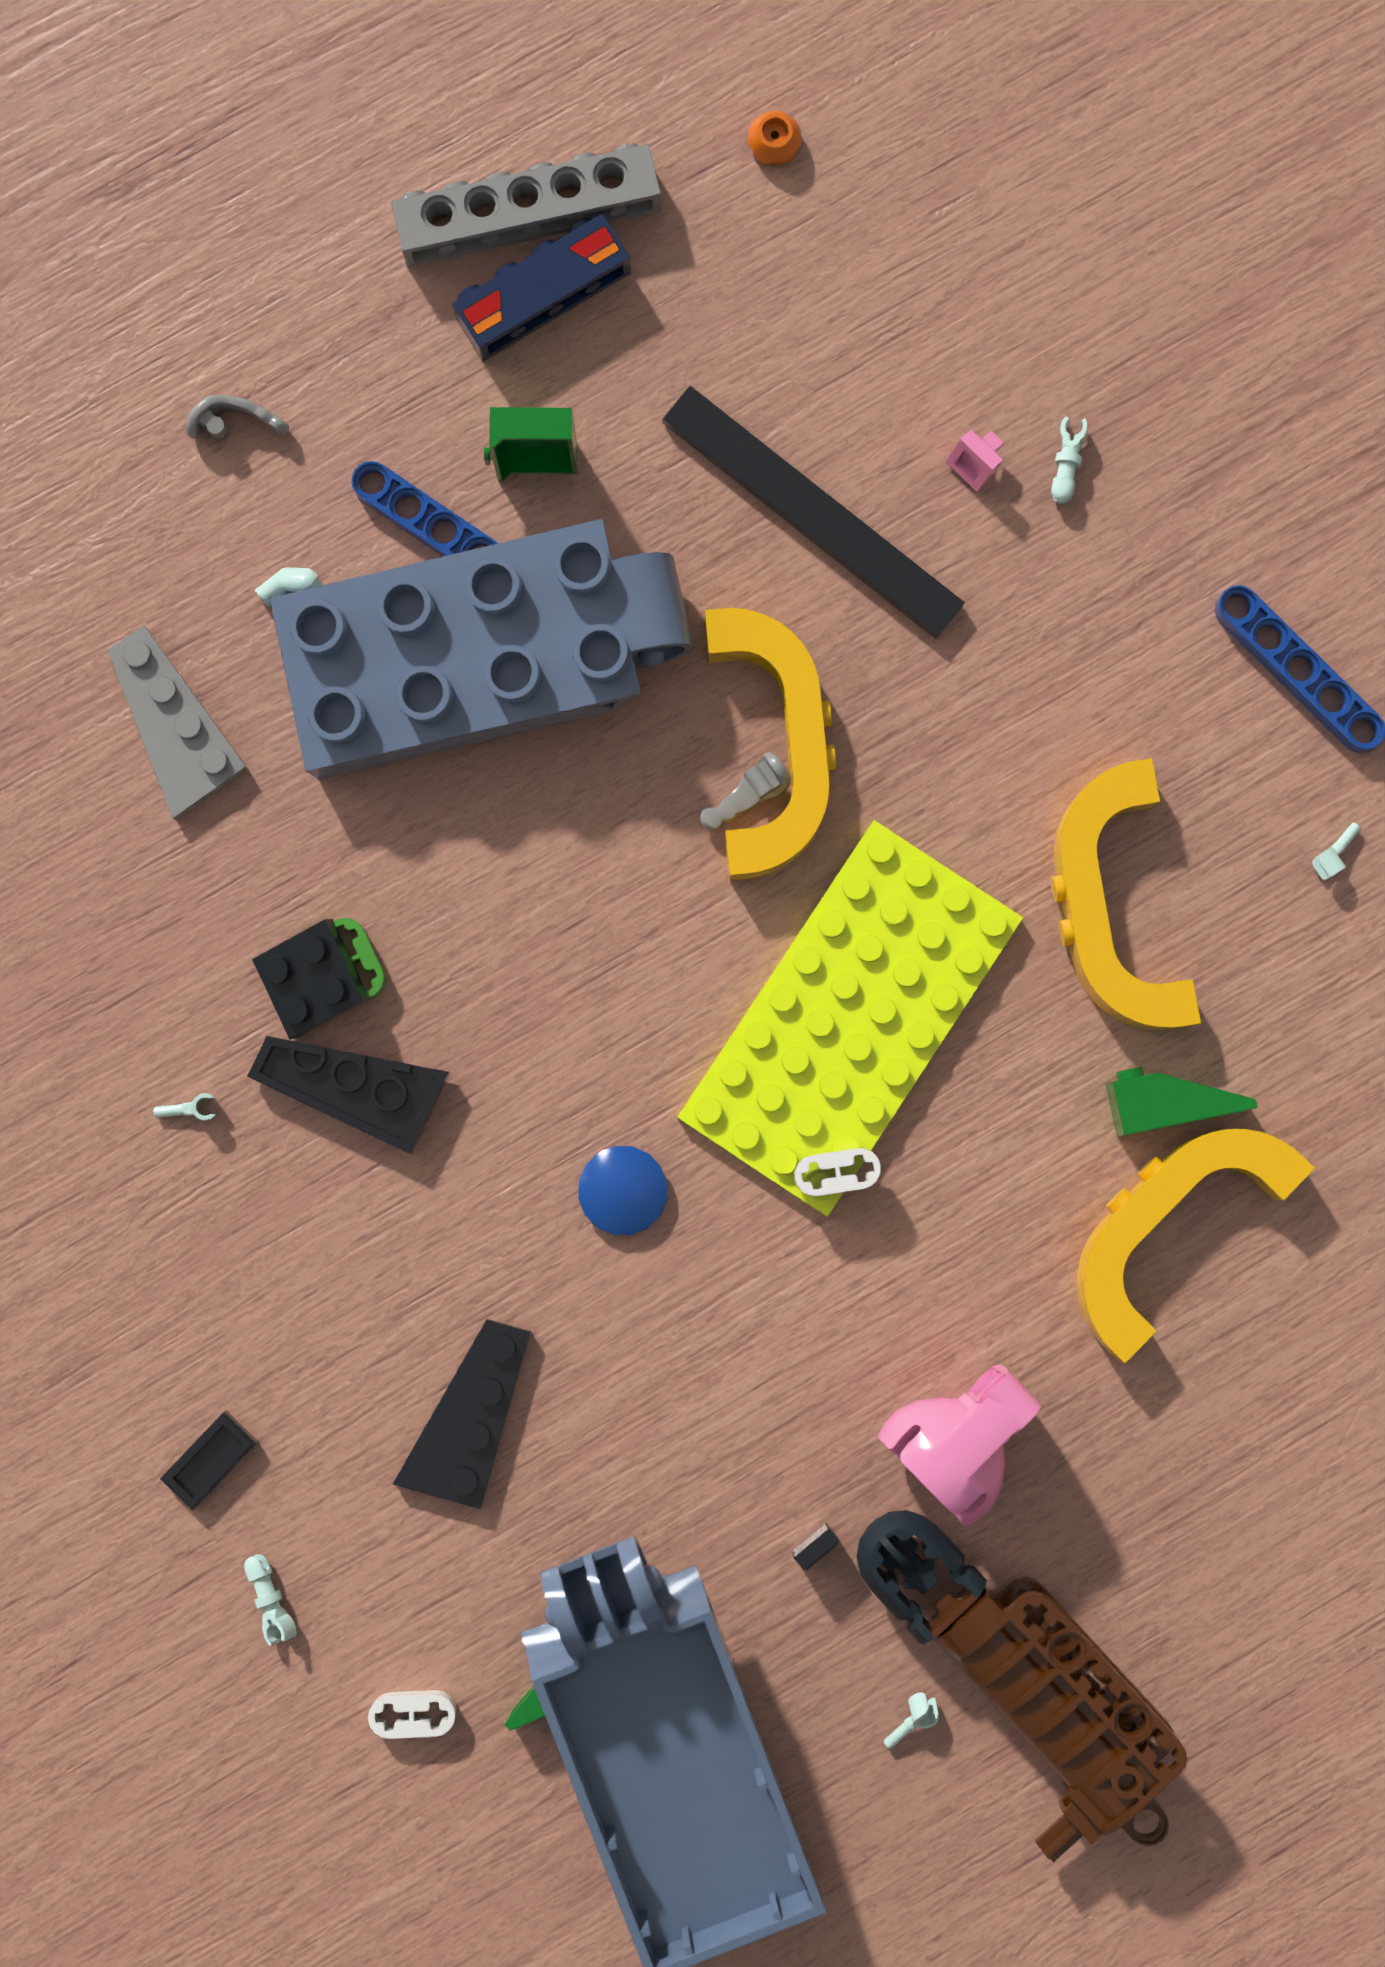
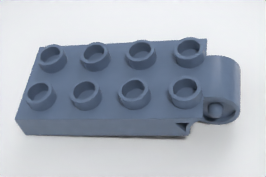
M603 519L270 598L305 771L317 779L617 710L622 702L641 694L636 668L656 667L661 663L684 656L693 649L674 557L669 553L651 552L612 560Z
M634 1535L541 1571V1582L548 1603L544 1613L547 1623L521 1632L528 1657L531 1680L643 1967H690L825 1914L826 1909L819 1884L697 1566L694 1565L671 1575L661 1574L656 1567L648 1565L643 1550Z

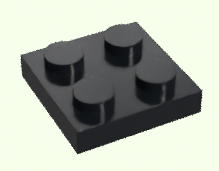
M324 919L252 959L289 1040L299 1038L370 1000L333 919Z

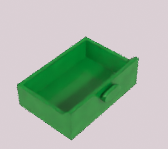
M490 407L489 447H484L485 465H490L491 460H493L498 482H503L511 473L577 474V437L572 408Z

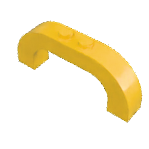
M748 609L705 610L709 663L747 661L757 664L774 677L783 697L791 777L790 802L778 818L764 826L726 830L725 832L729 881L758 878L778 871L795 860L814 839L821 825L829 796V771H836L834 744L826 745L824 731L825 727L832 726L830 701L821 700L820 683L815 664L804 644L790 629L765 614Z
M1149 758L1123 763L1101 773L1086 785L1070 803L1060 821L1054 845L1056 876L1051 877V889L1055 903H1062L1064 920H1059L1061 943L1063 947L1069 946L1075 972L1089 997L1103 1011L1125 1024L1141 1029L1164 1031L1201 1024L1193 979L1163 984L1148 983L1137 979L1121 965L1113 946L1097 858L1099 834L1109 819L1120 814L1153 809L1160 803L1153 759Z
M1225 1129L1203 1133L1182 1142L1161 1160L1157 1156L1153 1157L1137 1174L1142 1180L1130 1192L1123 1188L1108 1202L1106 1208L1110 1213L1094 1229L1082 1251L1077 1272V1292L1080 1308L1089 1329L1098 1342L1117 1361L1125 1364L1156 1332L1131 1305L1124 1289V1267L1132 1250L1200 1180L1220 1169L1238 1171L1254 1181L1273 1201H1284L1315 1169L1297 1150L1272 1135L1249 1129Z

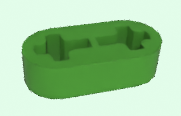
M341 918L335 920L334 924L338 932L342 928H346L350 933L357 931L358 937L352 940L357 954L352 957L350 956L353 964L361 961L364 969L369 973L376 972L377 977L371 980L373 988L368 991L366 990L370 999L376 998L386 986V975L366 931L353 919Z

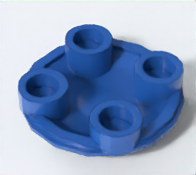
M614 1146L597 1153L586 1164L579 1179L578 1199L585 1216L597 1228L612 1235H632L647 1229L660 1217L667 1201V1181L661 1166L649 1153L633 1146Z

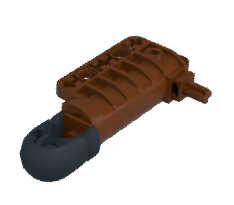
M903 1510L888 1512L875 1519L859 1539L856 1556L860 1575L869 1589L897 1619L907 1620L906 1629L919 1643L925 1644L935 1639L1064 1780L1063 1783L1067 1794L1058 1802L1063 1815L1035 1840L1043 1854L1054 1863L1082 1836L1092 1845L1102 1834L1108 1835L1120 1827L1140 1845L1153 1846L1163 1841L1168 1833V1817L1155 1797L1183 1771L1187 1761L1186 1750L1174 1734L1165 1717L1036 1579L1030 1577L1017 1578L996 1596L986 1586L987 1579L975 1566L964 1565L965 1555L937 1525L924 1515ZM913 1535L921 1540L924 1553L929 1559L923 1561L915 1553L918 1543L912 1538ZM938 1557L947 1566L951 1578L957 1584L964 1585L965 1587L954 1597L949 1592L935 1604L939 1611L927 1621L922 1614L921 1607L914 1600H908L899 1590L897 1576L893 1570L898 1569L906 1577L902 1583L905 1589H917L924 1595L939 1581L933 1573V1559ZM883 1564L888 1571L883 1572L880 1565ZM1020 1589L1026 1591V1593L1019 1597L1016 1594ZM1029 1603L1033 1607L1039 1606L1043 1610V1617L1038 1624L1035 1622L1038 1619L1037 1616L1026 1606ZM1061 1621L1063 1625L1051 1631L1046 1638V1629L1049 1625L1053 1628L1056 1622ZM1061 1637H1070L1064 1645H1054ZM1079 1643L1078 1655L1074 1657L1071 1654L1068 1661H1064L1062 1656L1072 1652ZM1087 1660L1092 1661L1088 1663V1666L1099 1678L1104 1677L1107 1680L1101 1692H1093L1101 1688V1686L1092 1675H1084L1081 1672ZM1125 1691L1128 1695L1116 1701L1110 1709L1109 1699L1111 1695L1114 1694L1118 1699L1121 1692ZM1127 1707H1132L1129 1712L1120 1714ZM1143 1711L1144 1714L1141 1715L1144 1720L1142 1726L1139 1727L1134 1722L1131 1729L1128 1730L1125 1725L1135 1721ZM1160 1729V1731L1152 1734L1160 1745L1156 1746L1153 1742H1144L1153 1730ZM1174 1746L1175 1748L1171 1752L1174 1762L1169 1766L1163 1761L1160 1762ZM1148 1809L1158 1814L1159 1823L1154 1831L1144 1834L1135 1830L1133 1821L1140 1811Z

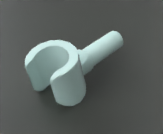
M1352 823L1337 842L1313 859V867L1322 880L1325 881L1346 867L1338 854L1343 852L1359 833L1361 828L1358 824Z
M203 1093L196 1096L192 1102L158 1106L154 1108V1115L156 1118L195 1115L201 1121H210L217 1114L201 1115L197 1112V1104L203 1099L211 1100L215 1099V1097L211 1094Z
M920 1692L908 1699L911 1716L906 1718L904 1723L883 1740L887 1748L892 1749L916 1728H930L938 1723L939 1713L935 1698L927 1701L926 1694Z

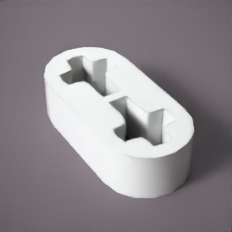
M865 1148L811 1155L803 1158L797 1164L794 1171V1180L801 1192L809 1196H822L860 1190L872 1186L878 1180L881 1173V1165L878 1157L872 1151ZM861 1155L863 1162H871L872 1171L865 1173V1181L858 1182L856 1175L841 1176L839 1167L854 1164V1156ZM812 1162L817 1163V1167L820 1170L834 1168L835 1177L821 1180V1188L813 1189L811 1182H803L802 1173L809 1171V1163Z
M444 1691L388 1692L375 1700L369 1710L368 1722L372 1731L381 1738L437 1737L444 1735L451 1729L456 1720L457 1706L452 1696ZM432 1702H439L440 1710L448 1711V1715L442 1717L439 1725H434L432 1717L416 1716V1712L428 1711ZM386 1704H393L394 1712H409V1717L397 1718L394 1726L389 1727L387 1726L386 1719L378 1718V1713L383 1712Z

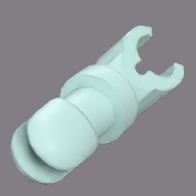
M1066 416L1061 423L1062 450L1056 454L1055 464L1058 465L1056 478H1053L1051 488L1053 500L1060 504L1069 502L1074 495L1075 470L1081 467L1082 456L1079 455V451L1088 435V426L1085 418L1081 420L1083 427L1081 432L1075 434L1073 440H1071L1070 434L1066 431L1070 425L1069 418Z
M262 1554L249 1557L245 1561L244 1570L248 1582L252 1581L258 1597L254 1600L256 1608H262L263 1611L262 1631L264 1638L269 1646L281 1641L285 1642L295 1637L297 1631L292 1617L287 1614L286 1610L279 1603V1600L283 1599L281 1591H275L270 1577V1574L273 1572L269 1561Z

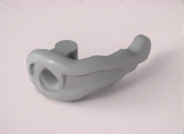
M229 395L206 397L193 407L186 422V434L192 439L198 438L202 428L207 429L217 440L226 438L228 435L226 424L220 417L214 416L217 412L224 410L246 413L265 423L282 436L286 435L289 431L287 423L269 410L247 399Z
M771 752L765 753L757 765L743 774L744 778L741 779L736 789L722 799L717 808H705L702 810L700 822L705 829L715 832L721 827L723 822L732 821L736 815L751 810L761 801L781 795L789 788L791 783L790 774L776 754Z

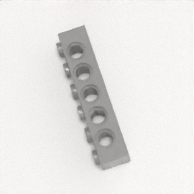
M630 143L617 147L613 152L601 155L593 153L579 154L569 162L556 165L549 162L538 163L531 166L528 171L515 174L497 172L489 175L486 180L470 184L464 181L452 182L444 186L443 190L429 193L411 191L402 195L400 199L391 201L404 259L407 267L569 232L570 228L578 221L587 217L594 219L602 213L608 223L660 212L661 194L649 144L638 146L637 144ZM607 178H617L622 182L620 186L613 189H608L601 185ZM566 187H573L580 191L572 198H564L558 194ZM525 196H530L537 200L534 205L527 208L516 205V202ZM480 206H490L494 209L486 217H478L473 214ZM439 215H446L451 218L450 222L442 227L430 224Z

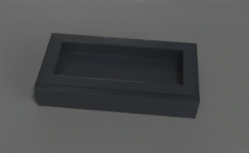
M226 1410L160 1479L191 1510H194L259 1441Z

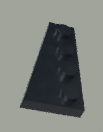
M266 1036L247 1077L412 1154L450 1072Z
M486 1319L394 1480L393 1485L477 1509L482 1507L530 1337V1330Z

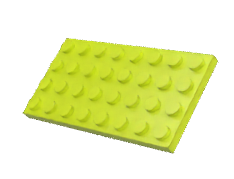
M873 820L677 1118L828 1217L844 1192L822 1196H809L801 1192L794 1180V1171L797 1164L803 1158L811 1155L855 1148L872 1150L1024 917ZM861 1155L854 1156V1164L839 1167L841 1176L855 1175L863 1164ZM815 1162L809 1163V1171L802 1173L803 1182H811L813 1189L821 1188V1180L835 1177L834 1168L820 1170Z

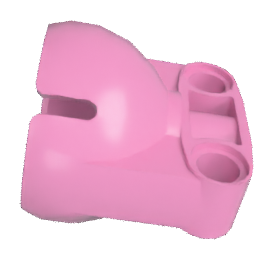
M994 1365L972 1385L967 1394L963 1393L958 1399L937 1397L916 1400L898 1409L883 1424L877 1437L900 1458L901 1462L965 1527H968L978 1522L993 1507L1003 1486L1005 1471L1004 1445L1010 1440L1009 1437L1016 1434L1031 1421L1040 1410L1041 1403L1006 1367Z

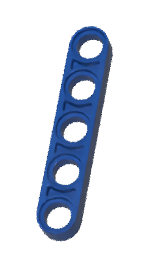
M367 461L360 464L354 470L352 486L357 497L363 503L444 557L469 551L477 546L498 544V542L383 464L376 461ZM378 473L384 477L385 484L379 493L367 494L361 490V481L366 474ZM406 497L416 498L421 503L419 513L411 519H404L396 512L398 502ZM448 521L456 526L457 534L451 542L439 543L434 540L432 531L438 523Z
M1236 585L1226 589L1220 595L1214 609L1220 624L1346 748L1352 752L1365 753L1382 742L1385 737V723L1380 715L1254 591L1246 586ZM1231 596L1243 598L1248 605L1247 615L1239 619L1231 617L1225 609L1227 598ZM1262 627H1270L1276 630L1280 639L1278 647L1271 650L1261 647L1257 642V631ZM1294 658L1306 660L1311 667L1309 679L1304 681L1294 679L1288 670L1290 660ZM1333 689L1339 692L1343 700L1339 711L1329 712L1322 707L1320 695L1323 690ZM1364 720L1372 725L1374 738L1370 743H1360L1355 740L1351 731L1355 721Z

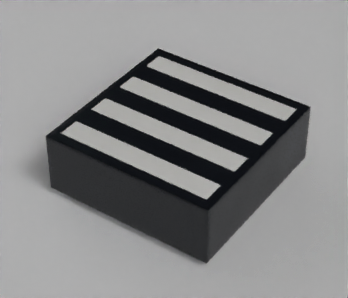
M826 1522L792 1551L793 1558L803 1570H808L839 1544L837 1534Z

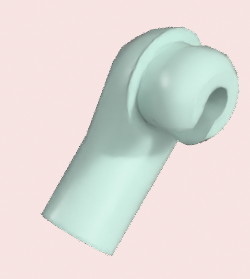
M286 567L279 570L255 589V592L269 608L271 606L270 598L322 586L323 584L317 579L318 574L310 568Z

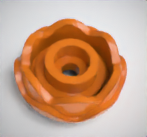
M773 110L759 115L753 121L748 131L747 143L757 160L761 163L770 165L786 164L795 157L801 146L802 133L797 121L792 116ZM772 134H777V135L779 136V138H778V139H772V138H771V135H772Z

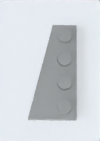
M144 625L107 650L174 820L177 821L249 770Z

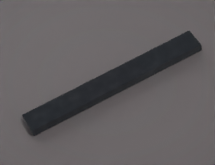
M692 386L686 389L662 418L665 426L933 638L937 639L964 606L965 602Z

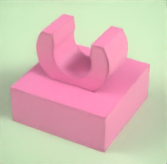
M970 430L960 439L946 463L978 492L988 483L1003 461L996 451L1004 442L992 431L981 439Z

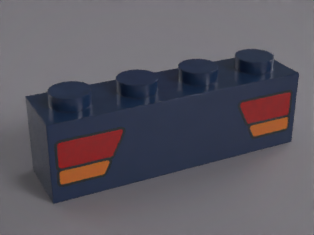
M603 213L594 219L590 217L584 218L575 223L570 228L569 234L555 242L554 240H547L538 245L533 250L532 256L518 264L511 262L504 265L495 273L494 278L481 286L475 284L464 289L457 296V300L452 303L455 318L482 362L631 274L630 256Z

